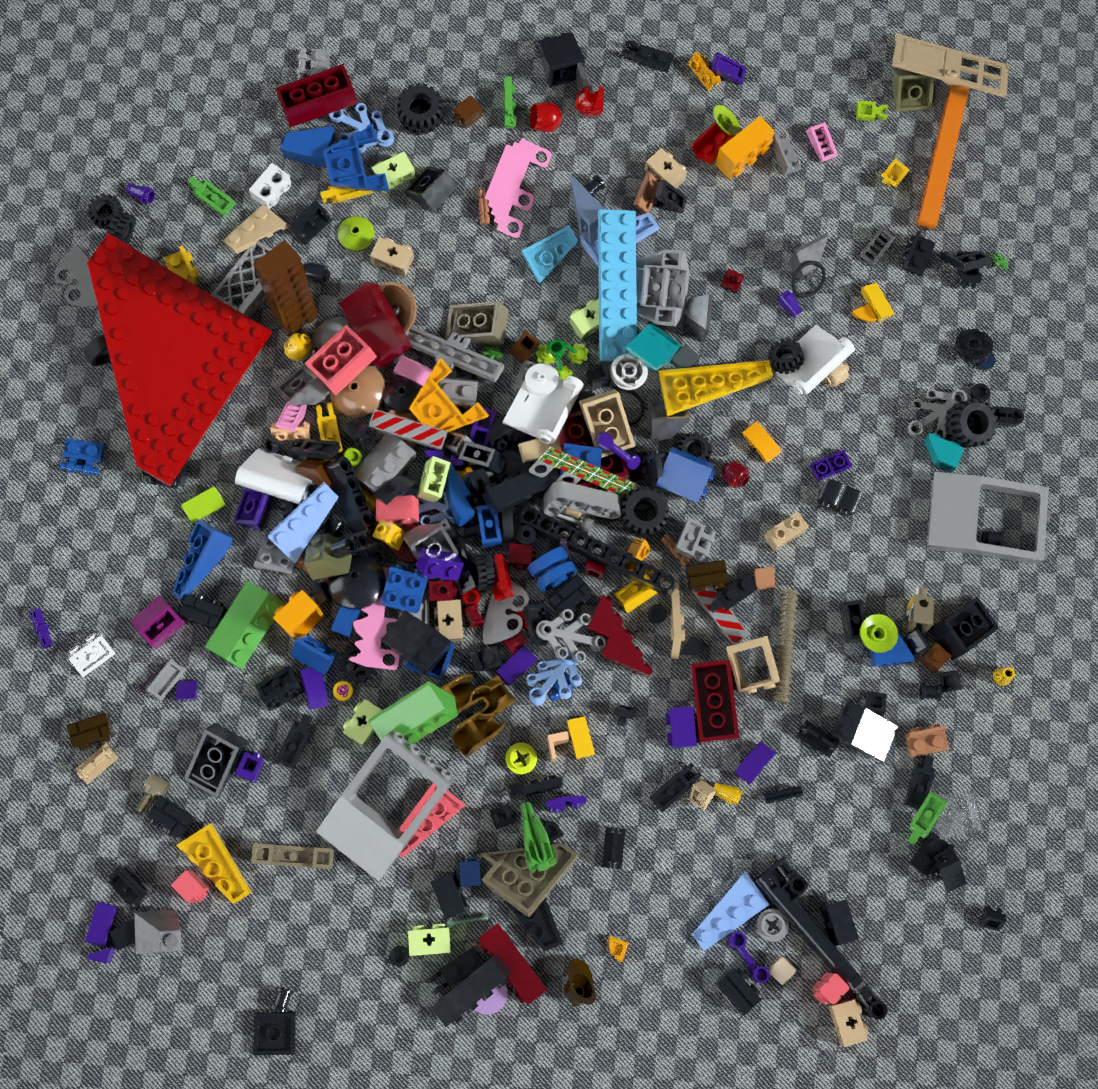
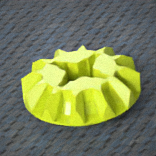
M516 743L506 753V764L513 773L521 775L529 773L537 763L536 751L527 743ZM517 751L521 755L529 754L527 758H525L526 766H524V764H522L521 762H516L514 764V762L518 759Z

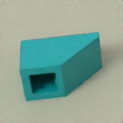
M929 433L924 439V444L933 464L952 473L957 468L964 447H961L955 441L943 439L939 434Z

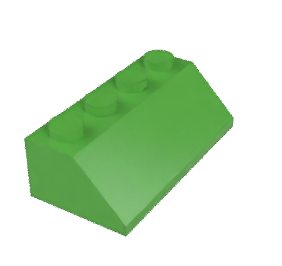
M246 581L204 647L235 667L243 669L273 623L274 612L285 603L264 589Z
M428 681L370 718L369 724L381 741L389 732L394 730L401 733L410 744H414L458 716L455 697Z

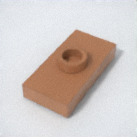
M651 173L646 174L633 203V206L642 214L650 212L659 180Z

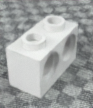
M271 163L249 189L251 198L270 209L278 203L279 197L283 192L285 193L289 190L291 186L290 176ZM276 179H281L280 182H274ZM265 192L270 193L268 196H262Z

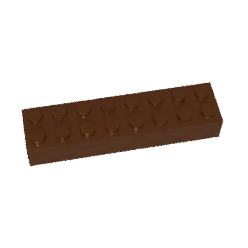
M283 240L253 263L275 322L290 337L294 333H299L307 323H312L317 318L318 312L301 258L288 242Z

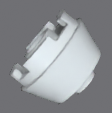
M623 354L613 361L610 375L618 387L633 390L643 385L646 381L648 369L639 358L635 359L629 354Z

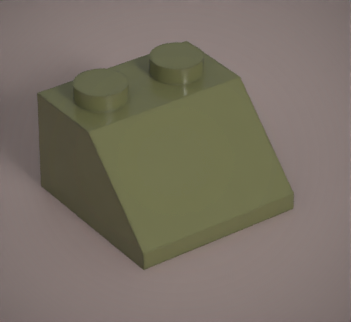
M904 69L893 70L892 90L895 111L932 109L934 78Z
M328 533L312 537L307 545L304 565L312 580L349 573L352 555L338 559L331 550L332 544L340 540V538Z

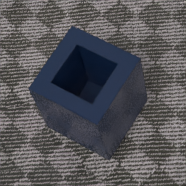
M475 857L463 858V862H459L461 887L481 886L480 862L475 861Z

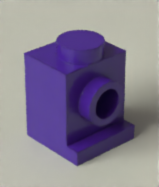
M251 751L250 754L245 752L235 775L256 783L265 763L261 759L263 755ZM251 763L256 765L254 770L249 769Z

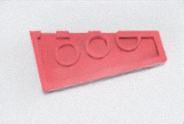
M434 783L400 826L399 830L401 832L406 831L435 792L437 787ZM447 791L399 856L401 858L406 856L463 809L466 804Z

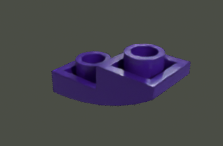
M434 448L425 450L427 460L434 456L450 462L455 470H464V462L458 456L445 458V451Z
M845 450L810 464L818 482L853 467Z
M312 668L301 669L302 688L306 693L308 709L329 706L322 674Z
M760 741L734 773L750 785L776 753Z
M587 796L556 798L546 802L545 808H549L548 812L560 814V810H565L566 803H569V807L581 808V805H586Z

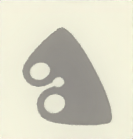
M74 246L63 257L54 271V278L61 285H68L74 279L79 280L78 285H71L65 291V300L69 304L83 307L97 306L87 265L89 259L78 246ZM62 270L70 272V278L66 281L59 279V273ZM77 289L80 291L81 295L78 300H71L69 298L71 290Z
M511 580L514 597L496 601L492 593L483 629V643L485 645L506 640L521 631L523 626L522 618L517 614L507 615L506 610L522 611L523 607L528 604L529 597L525 590L513 580ZM519 595L523 596L524 604L520 607H515L513 599ZM510 619H517L519 622L515 630L507 628V622Z

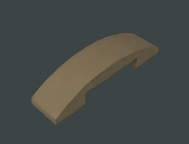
M253 843L251 864L332 869L334 849Z

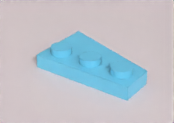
M570 225L521 251L539 284L578 243V239Z

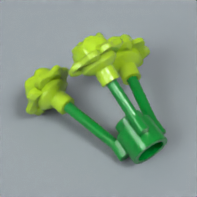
M553 340L546 345H539V350L535 352L539 363L554 364L556 360V370L559 378L565 380L567 376H572V370H569L567 366H561L560 357L565 354V349L569 350L568 358L571 359V363H578L580 365L583 364V361H587L589 349L586 348L585 344L575 343L573 347L568 345L566 341Z

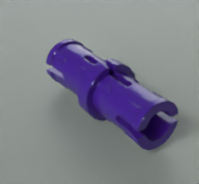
M34 609L35 612L31 610L29 615L34 625L33 631L38 636L41 649L49 648L48 645L50 647L54 644L48 631L49 625L45 622L42 609Z

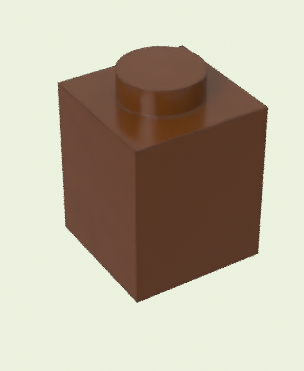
M471 95L454 108L455 121L458 125H463L465 129L482 117V107Z
M524 331L517 338L508 353L521 363H524L532 355L540 341L527 331Z
M935 643L920 657L919 661L934 673L946 663L951 655L938 643Z

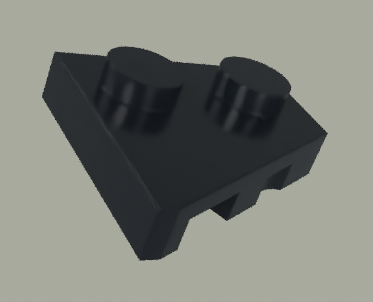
M946 251L940 253L941 260L956 267L961 272H968L975 268L980 269L983 266L992 264V257L981 251H957V255L952 256Z

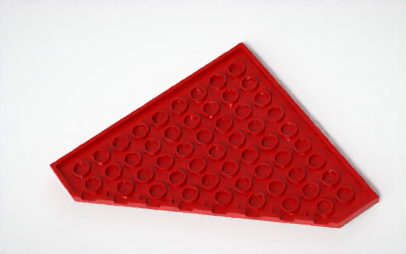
M108 233L88 260L87 265L136 467L170 487L271 336L272 331Z

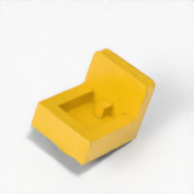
M894 159L886 171L881 174V177H883L882 182L889 188L892 185L896 188L910 170L897 159Z
M380 520L372 536L375 539L382 540L393 549L399 550L404 541L402 536L406 532L394 523Z

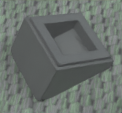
M684 344L672 358V361L680 368H690L698 360L699 355L690 346Z

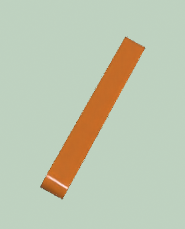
M955 84L949 87L916 226L935 230L968 98L970 89L968 87Z

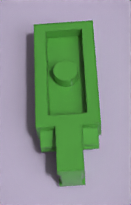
M505 76L503 82L504 128L514 129L517 117L513 114L516 102L512 100V95H515V84H512L511 76Z
M193 176L188 180L189 186L194 189L192 191L193 194L225 218L236 205L233 199L209 181L202 180L200 182Z
M930 791L910 824L909 830L912 831V834L907 841L915 845L919 837L925 838L948 801Z

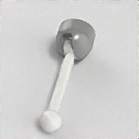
M563 514L557 515V517L578 524L579 529L584 533L589 534L593 527V519L582 518L579 521Z

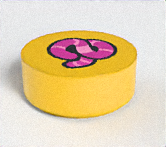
M340 681L335 684L333 694L337 700L347 701L353 695V688L348 682Z

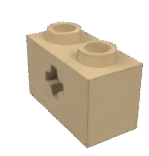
M662 148L650 157L645 164L644 170L647 173H651L659 181L666 180L675 188L686 179V168L681 163L678 164L673 159L671 153L665 152Z
M379 237L370 258L371 263L406 276L414 259V253L407 245H399L390 238L384 239Z
M796 512L768 530L763 537L775 552L806 532L809 526L801 514Z
M461 600L437 601V607H434V618L438 619L439 626H435V629L451 642L463 641ZM447 617H450L452 621L449 626L445 622Z
M850 998L828 1005L840 1046L847 1047L868 1040L866 1035L869 1032L866 1023H862L860 1017L862 1009L859 1002ZM848 1017L854 1021L851 1023V1026L846 1025V1022L849 1021Z

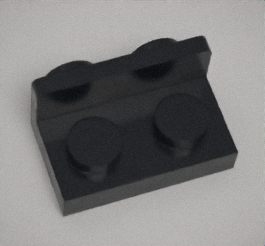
M917 231L915 236L911 235L907 245L910 248L902 256L901 261L904 263L901 269L922 277L936 242L921 237V231Z
M660 450L648 451V455L647 451L635 453L641 459V463L638 468L630 470L631 479L663 477L661 457L668 456L667 452L660 453Z
M547 604L524 606L523 610L531 645L541 644L543 646L549 644L547 640L540 639L536 634V627L541 621L547 620L550 622ZM545 627L544 631L548 633V628Z
M290 666L255 684L263 703L269 711L279 708L282 704L298 697L304 692Z
M932 831L908 864L926 878L937 877L940 873L937 865L947 859L941 858L936 861L935 856L947 850V847L951 846L953 849L955 846L948 844Z

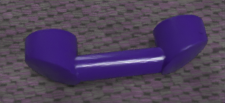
M603 431L596 436L597 444L602 449H610L622 458L630 470L639 467L641 463L639 456L635 453L628 454L614 444L613 438L608 432Z
M739 931L732 933L728 941L729 946L738 951L750 969L751 979L755 983H765L769 979V971L763 966L757 967L744 947L746 944L745 935Z

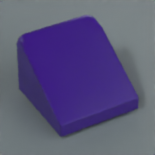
M177 681L176 700H198V681Z
M115 947L89 954L87 958L105 964L112 962Z

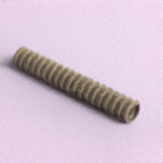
M792 589L781 591L783 595L781 596L782 602L780 603V606H782L780 608L781 614H779L781 620H779L780 626H778L780 630L778 635L780 637L777 638V641H779L777 647L779 649L776 650V653H778L776 659L778 661L775 662L780 681L774 687L773 695L775 697L773 701L783 704L790 702L788 697L791 696L789 693L791 687L789 685L792 684L790 681L792 675L790 673L793 671L791 669L793 663H791L793 660L792 655L794 654L792 649L795 639H793L795 633L793 632L796 630L794 627L796 621L794 620L797 618L795 615L797 609L795 608L798 606L796 603L798 601L796 597L798 592Z

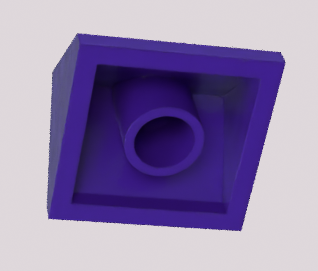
M245 487L233 523L261 532L274 496Z

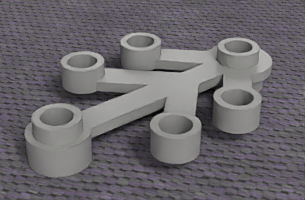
M929 389L925 393V398L928 401L941 399L947 402L942 405L923 402L920 399L913 400L911 403L913 411L923 409L933 412L920 421L910 422L907 426V433L912 437H917L923 432L925 426L938 418L937 430L934 433L941 432L944 439L946 437L944 423H946L947 411L954 404L959 403L955 400V397H959L960 402L967 401L966 393L960 389L953 390L951 393ZM929 392H932L934 397H930ZM914 403H919L920 407H915ZM912 427L916 428V433L911 431Z
M570 609L563 610L560 616L551 622L547 620L541 621L536 627V634L540 639L549 642L555 651L557 659L566 658L569 650L575 663L579 664L586 660V654L583 651H579L573 641L588 644L596 652L603 650L606 646V640L601 635L590 637L573 633L581 626L590 624L591 617L587 613L580 615L575 622L564 630L556 629V627L563 622L573 619L574 614ZM565 612L569 614L568 619L565 617ZM583 616L586 618V623L582 620ZM545 627L548 628V633L544 631ZM555 637L561 638L567 648L561 647ZM598 639L601 641V646L597 643ZM560 650L564 652L563 657L559 653ZM578 654L581 655V661L577 658Z

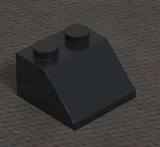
M427 166L407 187L404 193L425 210L435 212L442 207V203L454 194V190L458 185L446 170Z

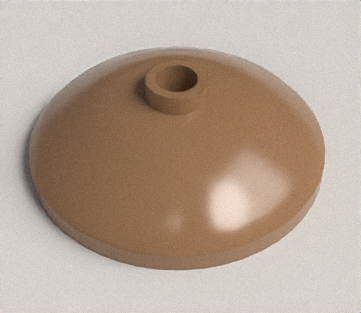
M390 281L380 284L379 287L404 332L407 333L416 318L417 306L414 295L408 287L398 282Z
M369 364L336 396L329 390L330 398L336 409L344 415L355 418L365 417L372 414L374 409L377 410L382 404L385 382L381 373ZM357 384V389L352 390V385Z

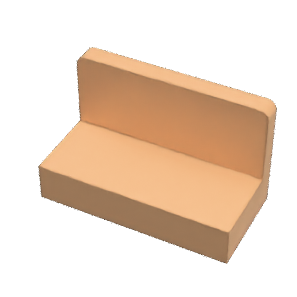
M567 731L547 736L551 762L556 761L554 746L568 743Z

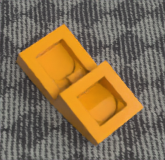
M757 421L741 432L749 445L756 449L765 463H768L782 452L776 442Z

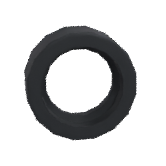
M105 335L95 338L84 349V355L94 367L111 362Z

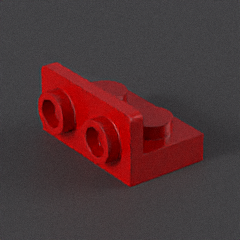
M714 122L691 144L696 159L711 165L717 159L719 149L734 136L721 131L719 125Z
M502 554L494 555V599L500 601L514 597L507 561Z

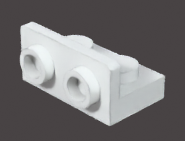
M101 632L91 634L85 639L87 642L81 646L78 644L69 650L68 659L82 677L116 654Z

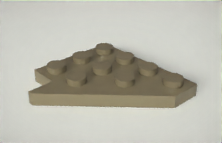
M563 843L553 844L557 863H553L554 866H550L548 870L538 872L537 869L532 872V869L529 870L524 854L525 848L482 853L481 859L492 866V868L481 879V882L523 914L530 917L577 860L578 854Z

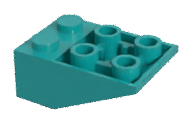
M651 323L625 349L629 351L628 354L631 357L639 358L643 361L646 368L656 371L670 363L681 347V344Z

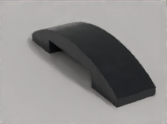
M446 518L439 523L443 525L459 552L457 556L464 563L458 581L454 580L460 595H464L478 587L477 578L471 558L460 535L451 521Z

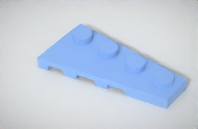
M649 213L636 217V243L659 230V225ZM582 235L577 236L578 241L598 266V240L590 244Z
M323 482L267 535L268 538L295 564L338 499V496Z
M746 871L743 872L736 883L732 885L725 896L692 933L703 951L769 905Z

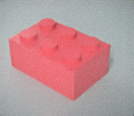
M345 325L305 365L336 396L377 356L354 331Z

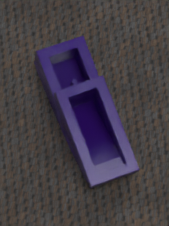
M484 408L489 416L474 422L470 440L475 444L488 447V439L495 424L497 411Z

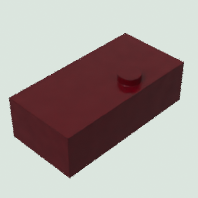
M344 64L275 88L290 128L358 104L353 85Z
M365 282L339 303L355 333L377 356L371 362L373 366L386 367L413 347L377 283Z
M730 659L690 664L700 744L739 740Z

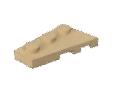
M263 204L231 232L223 242L233 252L238 254L256 245L258 240L264 237L269 238L273 236L274 232L280 229L285 230L289 227Z

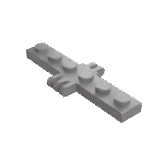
M413 326L405 333L413 346L411 348L435 357V362L442 358L451 369L456 366L496 383L505 368L503 363L466 349L470 343V338L466 337L464 339L463 335L458 336L455 332L450 335L448 340Z

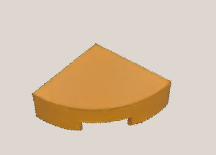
M869 303L852 311V315L856 319L867 323L877 321V317Z
M609 936V950L616 960L622 962L629 943Z

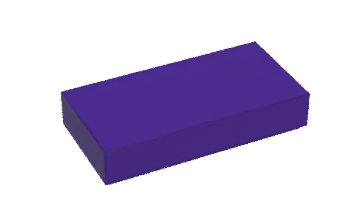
M717 52L713 57L711 71L740 85L743 83L746 67Z
M524 645L496 672L510 686L538 659Z
M97 902L85 942L106 947L118 906Z

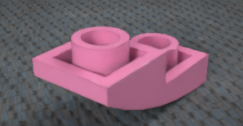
M402 355L393 372L423 387L432 369Z

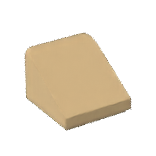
M703 780L693 784L689 801L705 810L715 795L716 789Z
M782 956L768 969L769 974L781 985L797 972Z

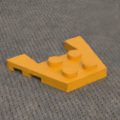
M440 358L409 408L422 424L447 432L488 417L489 414L479 402L462 414L440 388L438 383L452 372L446 362Z

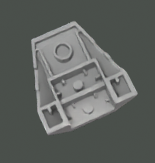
M665 249L658 253L636 258L638 316L646 318L657 325L676 327L685 311L690 270L685 251Z

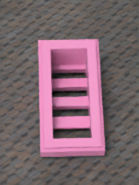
M826 122L806 130L807 136L821 162L838 156ZM824 138V141L819 142L818 139ZM827 144L828 147L821 149V145ZM830 150L831 153L824 156L823 152Z
M287 401L276 423V427L294 432L306 415L307 405H291Z

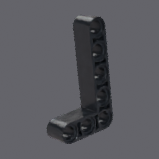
M341 457L327 464L326 472L352 532V535L334 542L331 546L333 555L341 559L367 550L381 543V540L375 539L372 536L377 524L349 459Z

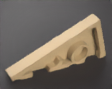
M675 583V590L671 594V640H673L671 659L679 658L681 641H685V629H681V625H684V614L680 613L679 583Z

